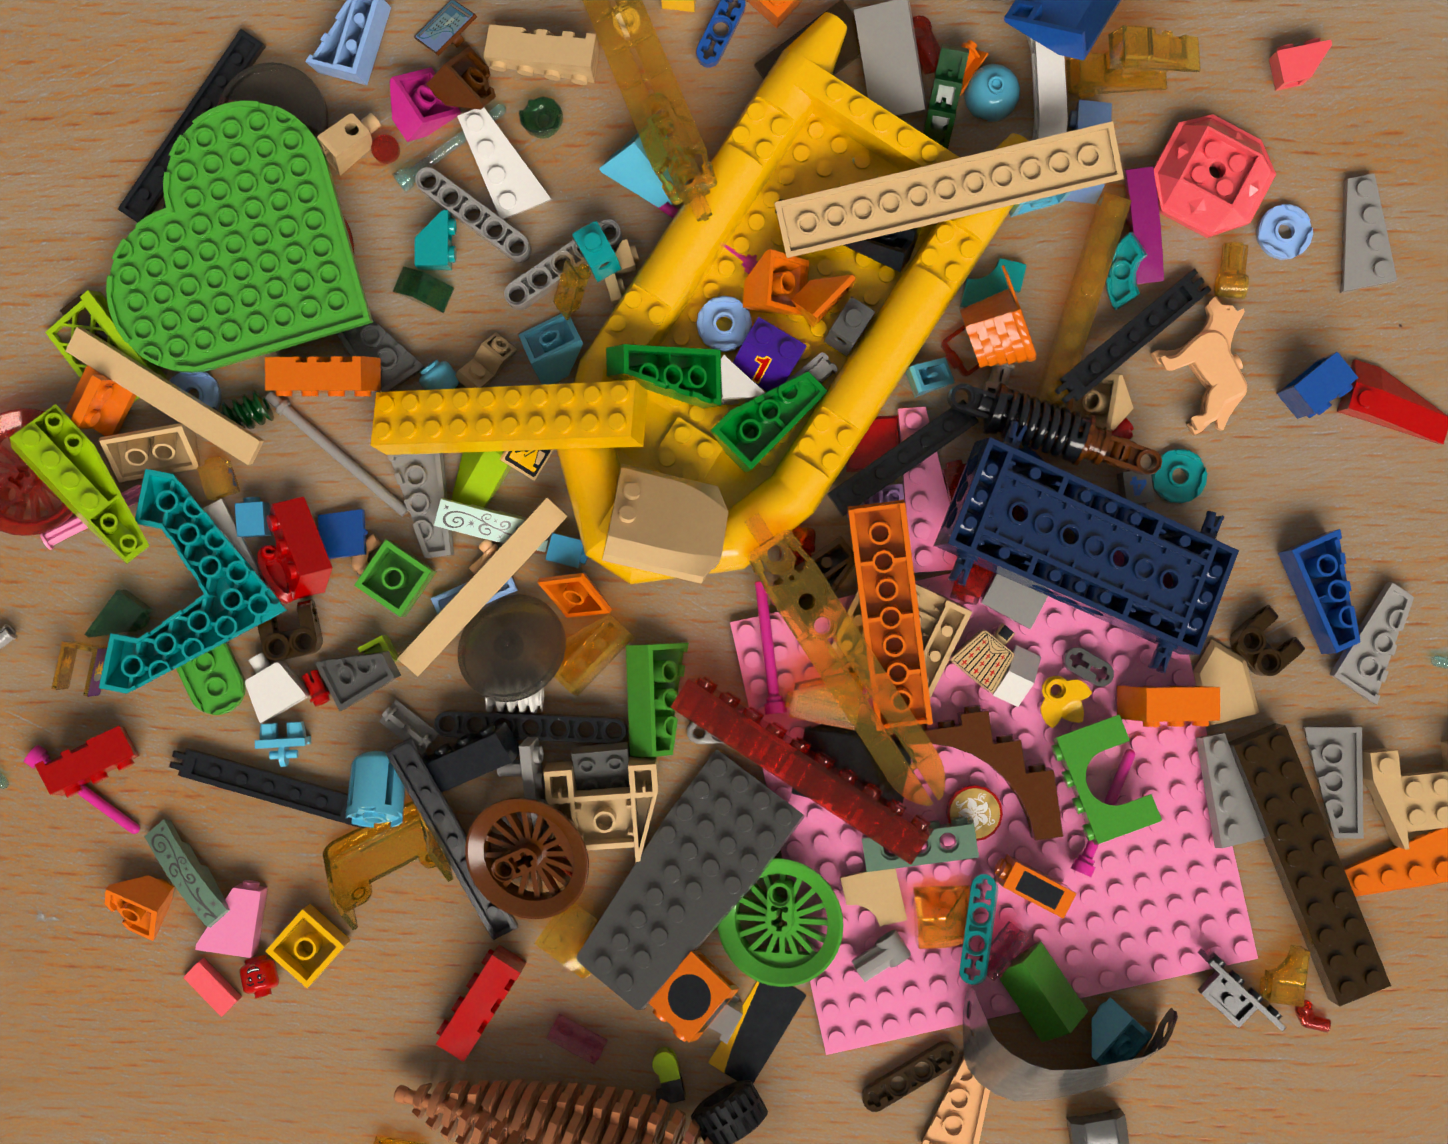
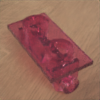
M1010 921L999 931L997 937L991 943L987 976L993 981L997 977L1000 979L1010 966L1011 962L1006 959V956L1010 954L1013 958H1016L1028 944L1026 941L1029 937ZM983 956L980 957L978 960L982 962Z
M561 1014L558 1015L546 1037L547 1040L593 1065L598 1061L608 1041Z

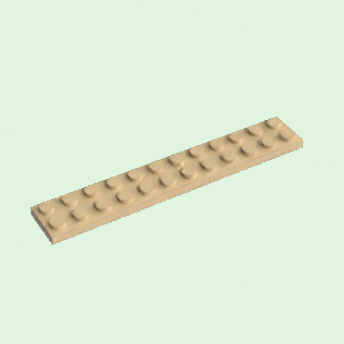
M1111 121L774 203L786 257L790 258L1124 179L1114 124Z

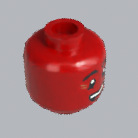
M267 955L245 960V965L239 970L243 991L246 994H254L255 999L271 995V989L279 984L275 961L267 959Z

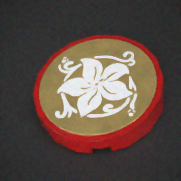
M968 785L955 791L949 799L946 809L948 823H951V819L956 817H967L968 821L974 820L977 841L985 840L993 835L1001 825L1003 816L1002 806L997 796L986 787L979 785Z

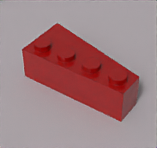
M500 944L495 951L489 949L481 962L485 965L480 975L475 972L466 985L470 989L465 998L459 996L451 1010L455 1012L454 1016L450 1021L445 1019L436 1032L440 1036L436 1045L463 1062L527 963Z

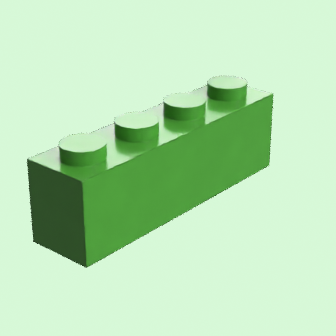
M689 643L626 645L630 756L659 757L673 755L678 719L675 717V709L681 701V693H678L680 677H684L685 665H682L683 653L688 651Z

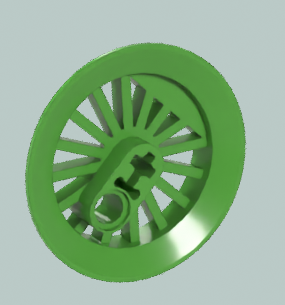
M774 858L759 877L764 879L768 890L767 894L757 883L751 888V891L763 904L744 895L717 927L725 952L743 973L763 984L790 987L811 981L824 972L832 963L842 942L843 915L835 892L819 873L800 862ZM780 874V879L773 883L771 875ZM787 875L796 877V882L787 878ZM802 881H804L812 888L796 903V895ZM777 887H784L788 892V898L780 897L777 893ZM815 892L822 900L820 903L796 911ZM742 903L763 914L740 912V905ZM825 908L827 918L803 916ZM781 914L782 920L787 921L785 925L782 924V920L777 919ZM740 920L763 921L764 923L742 930ZM804 924L828 926L827 934L825 935ZM768 928L752 945L745 938L747 935ZM803 933L822 942L821 949L818 951ZM773 934L767 949L757 948ZM779 937V950H775L774 947ZM787 941L791 951L787 950ZM797 941H798L808 952L800 951V949H799V947H798V944H797Z

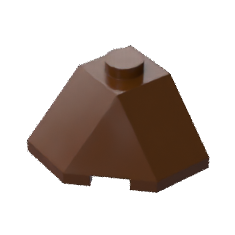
M470 46L446 62L426 84L432 90L434 96L446 106L481 110L496 97L494 88L489 87L488 78L490 77L489 67Z

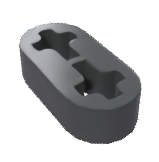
M1078 647L1070 648L1064 653L1062 658L1063 664L1070 672L1096 686H1106L1112 682L1114 670L1107 662ZM1080 653V660L1087 663L1086 666L1083 667L1076 664L1072 667L1073 661L1069 659L1071 654L1077 655ZM1091 666L1096 669L1104 667V673L1107 675L1106 678H1100L1098 681L1095 680L1097 675L1090 671Z

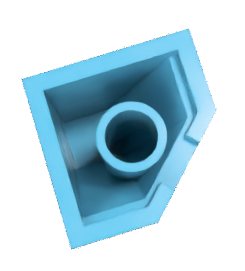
M658 118L635 134L629 142L612 154L599 168L603 174L658 208L667 202L672 205L683 195L681 190L688 183L662 123Z

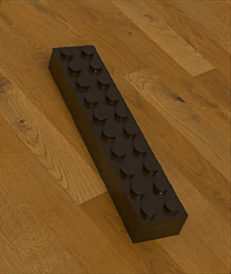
M1275 723L1228 742L1265 838L1263 840L1328 1000L1340 1007L1390 987V981L1286 725Z

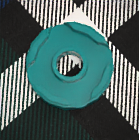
M1174 449L1161 455V468L1156 473L1151 474L1152 486L1158 496L1169 503L1177 504L1189 502L1198 497L1207 482V471L1201 458L1186 449ZM1175 469H1181L1185 472L1186 479L1182 484H1177L1172 478V473Z

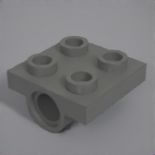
M627 742L572 747L571 755L577 791L630 787L628 773L630 750Z

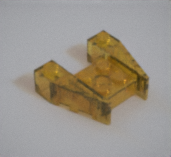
M1123 25L1108 34L1109 51L1106 53H1089L1085 60L1070 58L1066 61L1068 94H1079L1080 98H1089L1096 94L1166 90V72L1201 71L1198 37L1189 35L1173 36V32L1167 30L1162 31V35L1156 34L1155 28L1148 26Z

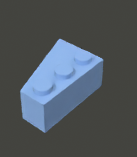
M347 0L336 15V22L328 34H323L320 39L322 41L313 56L310 54L305 62L317 73L368 85L391 7L385 0Z

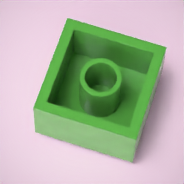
M385 539L354 586L399 617H406L437 571L392 540Z

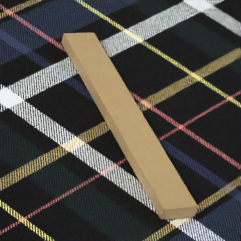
M76 327L67 346V353L245 464H253L264 442L262 438L85 328Z
M546 497L405 648L397 659L418 677L568 515L549 497Z

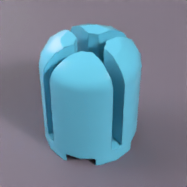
M370 751L355 757L350 768L346 818H352L351 824L374 828V823L391 822L390 827L402 824L405 787L385 752Z

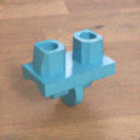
M304 721L288 722L287 737H279L278 723H265L260 725V739L255 740V749L278 748V751L269 752L270 760L278 759L281 767H287L290 758H298L299 756L298 750H289V747L311 744V736H306Z

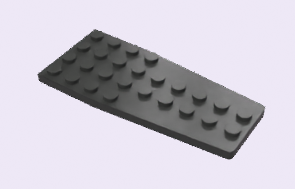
M716 749L664 818L643 851L640 862H636L577 955L578 963L634 1009H645L650 1000L675 972L687 955L699 948L752 888L804 819L805 815Z

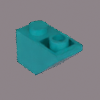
M442 210L415 237V266L418 270H452V262H456L457 259L456 246H452V235H456L457 224L456 219L452 218L448 210Z

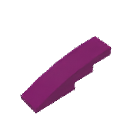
M1153 166L1124 169L1126 224L1129 226V232L1135 234L1148 254L1138 267L1136 284L1164 281L1161 223Z

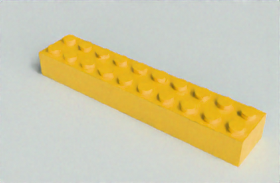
M632 380L376 392L370 446L386 455L643 447L648 391L637 381Z

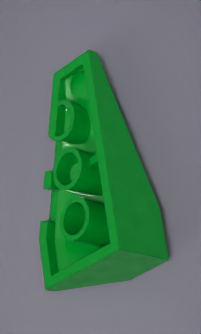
M808 371L730 410L710 431L725 453L746 473L756 466L828 390Z

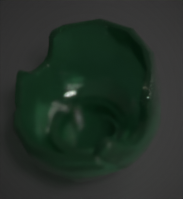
M544 96L534 100L529 99L525 109L519 111L520 124L531 136L539 139L553 136L560 129L564 119L560 105L554 99Z

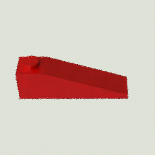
M1356 359L1353 360L1351 369L1359 378L1351 383L1354 388L1341 397L1337 412L1440 445L1444 444L1448 431V415L1383 368Z

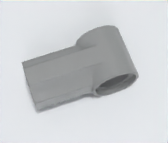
M896 930L884 934L875 942L876 945L851 960L864 982L889 966L892 968L901 964L911 956V952Z

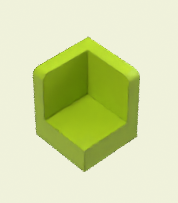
M381 635L357 648L360 653L364 654L389 651L394 662L398 661L399 655L388 635Z

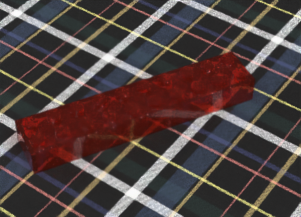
M704 676L703 678H689L671 705L672 709L912 865L934 831L929 827L931 825L930 821L919 814L913 817L905 811L907 807L896 799L892 798L891 801L881 796L883 791L871 783L867 785L862 784L857 780L859 776L846 767L839 769L833 765L835 760L823 752L816 754L811 751V744L800 737L796 739L791 738L786 734L788 730L777 722L768 723L763 719L764 714L751 706L747 708L739 704L741 699L728 691L726 693L720 692L716 689L718 684Z

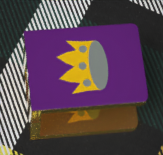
M62 641L52 689L61 690L69 688L77 649L92 652L83 696L100 695L101 689L99 684L107 647L79 641Z

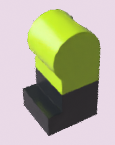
M661 1047L654 1053L652 1061L653 1070L659 1075L662 1087L656 1089L657 1104H659L660 1099L669 1102V1104L684 1101L686 1092L677 1055L673 1049Z

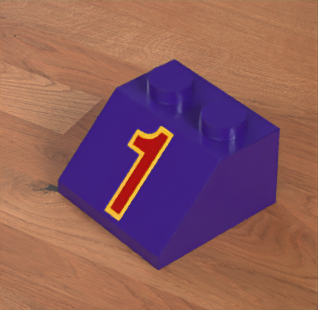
M758 317L738 351L733 364L761 389L768 392L786 383L805 352L807 345Z

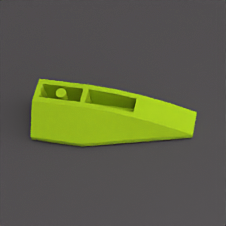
M56 404L10 437L11 448L126 564L149 547L145 536L95 445Z

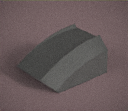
M1120 1108L1086 1116L1066 1117L1070 1144H1129L1126 1117Z

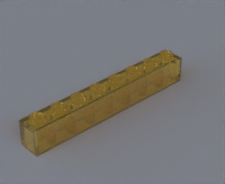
M1107 192L1098 199L1035 395L1040 401L1047 400L1050 404H1058L1060 408L1066 407L1067 403H1064L1061 399L1069 393L1067 389L1058 395L1054 390L1062 384L1059 379L1081 360L1132 200Z

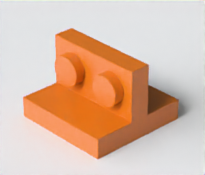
M87 365L65 412L72 416L71 421L79 429L93 428L104 436L116 435L119 433L136 395Z

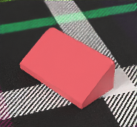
M205 958L199 960L183 977L221 1017L242 998Z

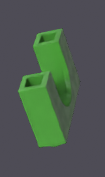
M1120 714L1053 739L1055 745L1051 746L1056 761L1061 760L1065 769L1062 772L1067 788L1072 787L1075 798H1072L1074 808L1077 814L1082 813L1086 824L1082 825L1088 841L1093 840L1094 845L1162 821L1152 794L1122 805H1108L1096 799L1087 786L1086 770L1091 759L1099 752L1130 741Z

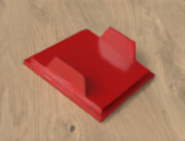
M878 416L875 418L847 461L846 472L861 471L900 443L898 416Z

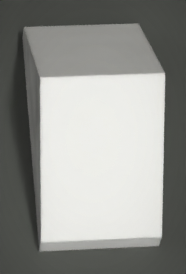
M725 355L721 358V405H742L765 393Z
M1015 645L1012 651L1015 655L992 695L1018 707L1035 683L1041 656Z

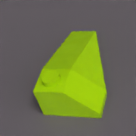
M504 451L463 452L451 500L487 508L512 468L499 460Z

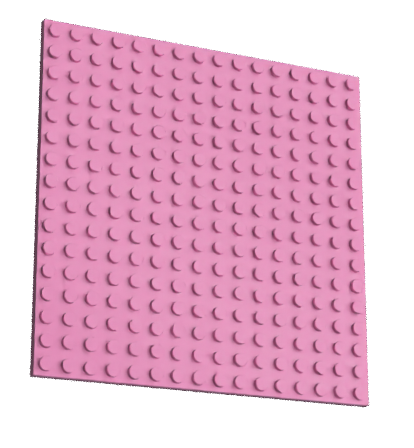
M1117 550L1113 555V561L1119 567L1124 562V555L1121 551ZM983 567L971 569L966 586L957 584L958 578L956 581L948 580L950 574L915 581V583L972 610V614L953 653L979 630L985 629L993 635L1003 623L1015 633L1006 644L1009 650L1013 651L1015 645L1041 656L1035 683L1018 707L993 696V693L987 692L949 660L930 698L933 724L927 725V728L938 727V722L945 720H954L955 724H959L957 713L964 712V707L980 705L981 709L989 711L993 741H996V736L1013 734V738L1021 740L1025 770H1029V765L1044 763L1045 767L1054 770L1063 837L1035 841L1030 836L1026 816L1017 796L1004 778L981 759L959 749L936 744L908 745L905 743L904 731H911L910 726L883 729L896 736L907 748L909 746L914 751L900 816L876 813L792 794L791 791L805 727L811 726L812 728L828 721H854L876 727L871 687L848 677L835 658L828 652L855 595L829 600L805 634L802 633L786 610L770 613L779 694L783 696V701H786L787 712L765 715L764 704L769 696L759 616L730 622L766 786L805 815L804 819L781 848L782 858L805 864L819 873L835 892L842 909L844 927L839 951L827 969L810 981L826 1055L963 1025L966 992L972 987L976 992L986 1019L1021 1012L995 974V971L1039 941L1042 942L1079 998L1214 969L1198 953L1201 948L1209 956L1214 952L1226 963L1225 966L1258 959L1233 846L1226 848H1215L1196 742V738L1207 736L1205 726H1192V721H1185L1184 727L1167 726V722H1160V727H1143L1142 721L1122 719L1130 741L1099 752L1091 759L1086 770L1087 786L1092 795L1104 803L1124 752L1127 749H1132L1135 752V758L1115 805H1122L1152 794L1162 821L1099 844L1093 857L1095 861L1093 866L1096 868L1092 877L1071 869L1074 858L1078 859L1079 854H1083L1088 842L1082 827L1086 823L1082 813L1077 814L1074 808L1072 798H1075L1072 787L1067 788L1063 780L1062 772L1065 771L1061 760L1056 761L1051 749V746L1055 745L1053 739L1116 716L1117 685L1134 687L1196 686L1189 655L1172 652L1166 673L1157 672L1156 669L1148 668L1157 644L1049 596L1031 629H1028L980 603L996 574ZM1166 573L1163 576V584L1168 589L1173 585L1170 573ZM1078 647L1107 662L1114 670L1112 682L1106 686H1096L1070 672L1063 664L1062 658L1064 653L1070 648ZM1080 653L1077 655L1071 654L1069 659L1073 661L1072 667L1076 664L1083 667L1086 666L1087 663L1080 660ZM1091 666L1090 671L1097 675L1095 680L1098 681L1100 678H1106L1107 675L1104 673V667L1096 669ZM1060 676L1067 681L1077 679L1084 682L1090 688L1092 694L1088 698L1081 700L1084 708L1082 723L1070 722L1062 717L1054 728L1049 727L1045 723L1040 707L1044 700L1042 684L1048 677ZM1054 684L1051 687V693L1053 695L1059 693V685ZM968 785L986 787L997 796L1003 812L1001 825L993 835L985 840L977 841L979 858L895 868L907 920L880 926L876 916L867 908L859 905H846L840 876L866 871L862 836L867 834V830L884 828V832L894 831L895 826L902 824H911L912 828L923 827V822L939 820L940 824H947L946 809L949 799L955 791ZM944 833L940 837V842L945 846H951L956 841V837L951 833ZM918 836L912 840V845L918 850H923L927 847L928 841L924 837ZM889 840L884 844V848L889 853H896L900 850V845L894 840ZM1008 854L1066 884L1077 893L1063 919L1007 890L997 882L998 897L986 979L979 985H971L962 980L960 976L962 948L971 885L976 876L986 874L995 878L994 869L1000 858L1004 859ZM787 875V878L796 882V877ZM984 880L983 884L978 885V889L983 893L982 900L976 898L975 903L983 902L990 905L991 900H985L986 891L992 890V886L988 884L987 880ZM802 881L796 895V903L812 888L804 881ZM815 892L796 911L820 903L822 900ZM980 907L975 910L974 919L977 923H984L988 920L989 913L987 909ZM825 908L803 915L806 917L827 918ZM804 924L825 935L827 934L828 926ZM896 930L911 952V956L901 964L892 968L889 966L864 982L851 960L876 945L875 942L884 934ZM803 933L819 951L823 943ZM979 935L972 937L970 940V947L975 952L981 951L985 946L984 939ZM968 954L967 959H973V966L970 969L967 968L966 974L971 975V980H974L976 975L980 976V970L976 969V960L982 962L983 956L976 957ZM970 1002V1004H969V1011H968V1013H969V1018H970V1015H971V1002Z

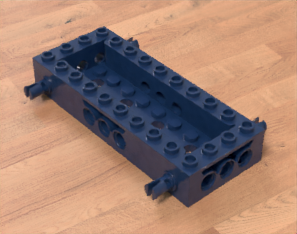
M1010 421L1003 442L988 437L974 443L934 543L935 547L957 556L948 580L956 581L958 578L957 584L966 586L973 563L1157 644L1148 668L1156 669L1160 673H1166L1172 652L1184 655H1200L1239 550L1216 540L1217 533L1225 518L1223 515L1216 516V512L1207 511L1201 531L1198 532L1026 454L1018 449L1028 427L1023 425L1017 430L1019 423L1017 421ZM1016 505L1024 510V518L1020 522L1016 521L1012 516V510ZM1066 528H1070L1075 535L1074 541L1071 544L1066 543L1063 539V532ZM1117 550L1121 551L1124 555V562L1120 567L1113 561V555ZM1166 573H1170L1174 580L1172 587L1169 589L1163 584V576Z

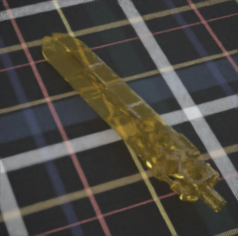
M582 0L641 138L650 164L663 184L662 189L672 204L678 205L684 202L687 205L690 203L698 222L709 220V216L713 214L705 195L711 193L710 189L717 184L713 164L708 160L705 143L692 117L643 1L615 0L616 6L612 7L610 0ZM618 13L621 14L631 37L629 40H626L616 14ZM633 46L645 70V73L642 75L630 49ZM649 80L654 91L652 94H649L645 81ZM664 109L660 114L656 115L657 111ZM674 132L670 137L665 138L668 133ZM695 154L702 155V171L694 159L696 158ZM668 167V172L671 176L673 183L671 181H667V179L663 175L664 171ZM694 178L692 183L685 185L689 179Z
M759 513L746 520L744 523L759 544L758 547L754 548L747 555L754 574H758L769 599L786 622L890 784L903 797L914 803L925 806L934 804L913 772L915 769H918L939 801L944 794L945 772L938 752L833 592L815 561L802 549V543L791 530H783L773 536ZM773 545L779 546L782 551L781 558L775 562L771 561L767 555L768 549ZM791 549L794 552L797 550L806 560L802 569L798 571L794 570L796 557ZM764 566L769 573L780 575L782 582L769 586L763 573L766 571ZM809 593L813 599L812 605L807 609H802L799 605V598L802 594ZM825 617L828 627L824 632L818 633L814 628V623L818 618ZM829 638H833L844 655L843 658H839L828 641ZM847 662L865 687L867 693L864 695L844 664ZM869 698H872L889 724V729H885L867 701ZM893 733L896 735L913 761L912 764L909 765L890 735Z

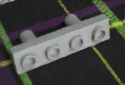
M527 737L519 745L520 759H516L512 763L498 768L497 774L499 777L521 776L525 798L548 804L545 799L544 773H542L541 765L543 761V748L539 746L538 737ZM516 812L523 825L521 812ZM531 813L534 829L538 814ZM504 816V817H503V821L506 822V823L511 827V825H510L509 821L507 820L506 816ZM544 820L540 838L549 828L546 820ZM552 834L547 838L545 842L552 839Z

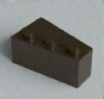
M840 536L773 582V593L803 634L806 633L855 567L854 552L843 537Z

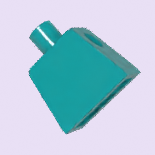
M597 220L572 233V238L597 283L622 269ZM609 262L604 267H600L602 264Z

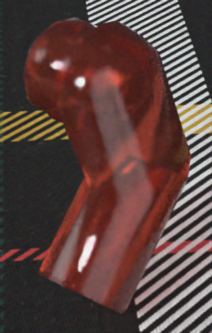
M1303 999L1295 1004L1294 1012L1304 1028L1329 1032L1331 1027L1330 1019L1315 1016L1312 1009L1313 1004L1309 1000Z

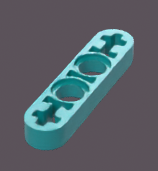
M986 874L976 876L971 885L962 948L960 976L964 982L971 985L981 984L987 976L997 905L998 884L993 877ZM984 880H987L988 884L992 886V890L986 891L985 900H991L990 905L983 902L975 903L976 898L982 900L983 893L978 889V885L983 884ZM980 907L987 909L989 913L988 920L984 923H977L974 919V912ZM977 935L981 936L985 941L984 948L979 952L973 951L970 947V940ZM968 954L976 957L983 956L982 962L976 960V969L980 970V976L976 975L974 980H971V975L966 974L967 968L970 969L973 966V959H967Z

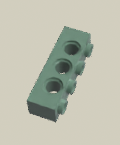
M967 817L952 818L951 823L940 824L939 820L923 822V827L912 828L911 824H902L895 826L894 831L884 832V828H873L867 830V834L862 836L867 872L979 858L974 820L968 821ZM951 833L956 837V841L951 846H945L940 842L941 835ZM915 837H924L928 841L927 847L923 850L914 848L912 840ZM889 840H894L900 845V850L896 853H889L885 850L884 844Z

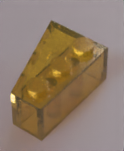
M609 614L579 630L574 635L556 642L555 645L542 652H537L533 656L571 694L578 696L635 636L617 618Z

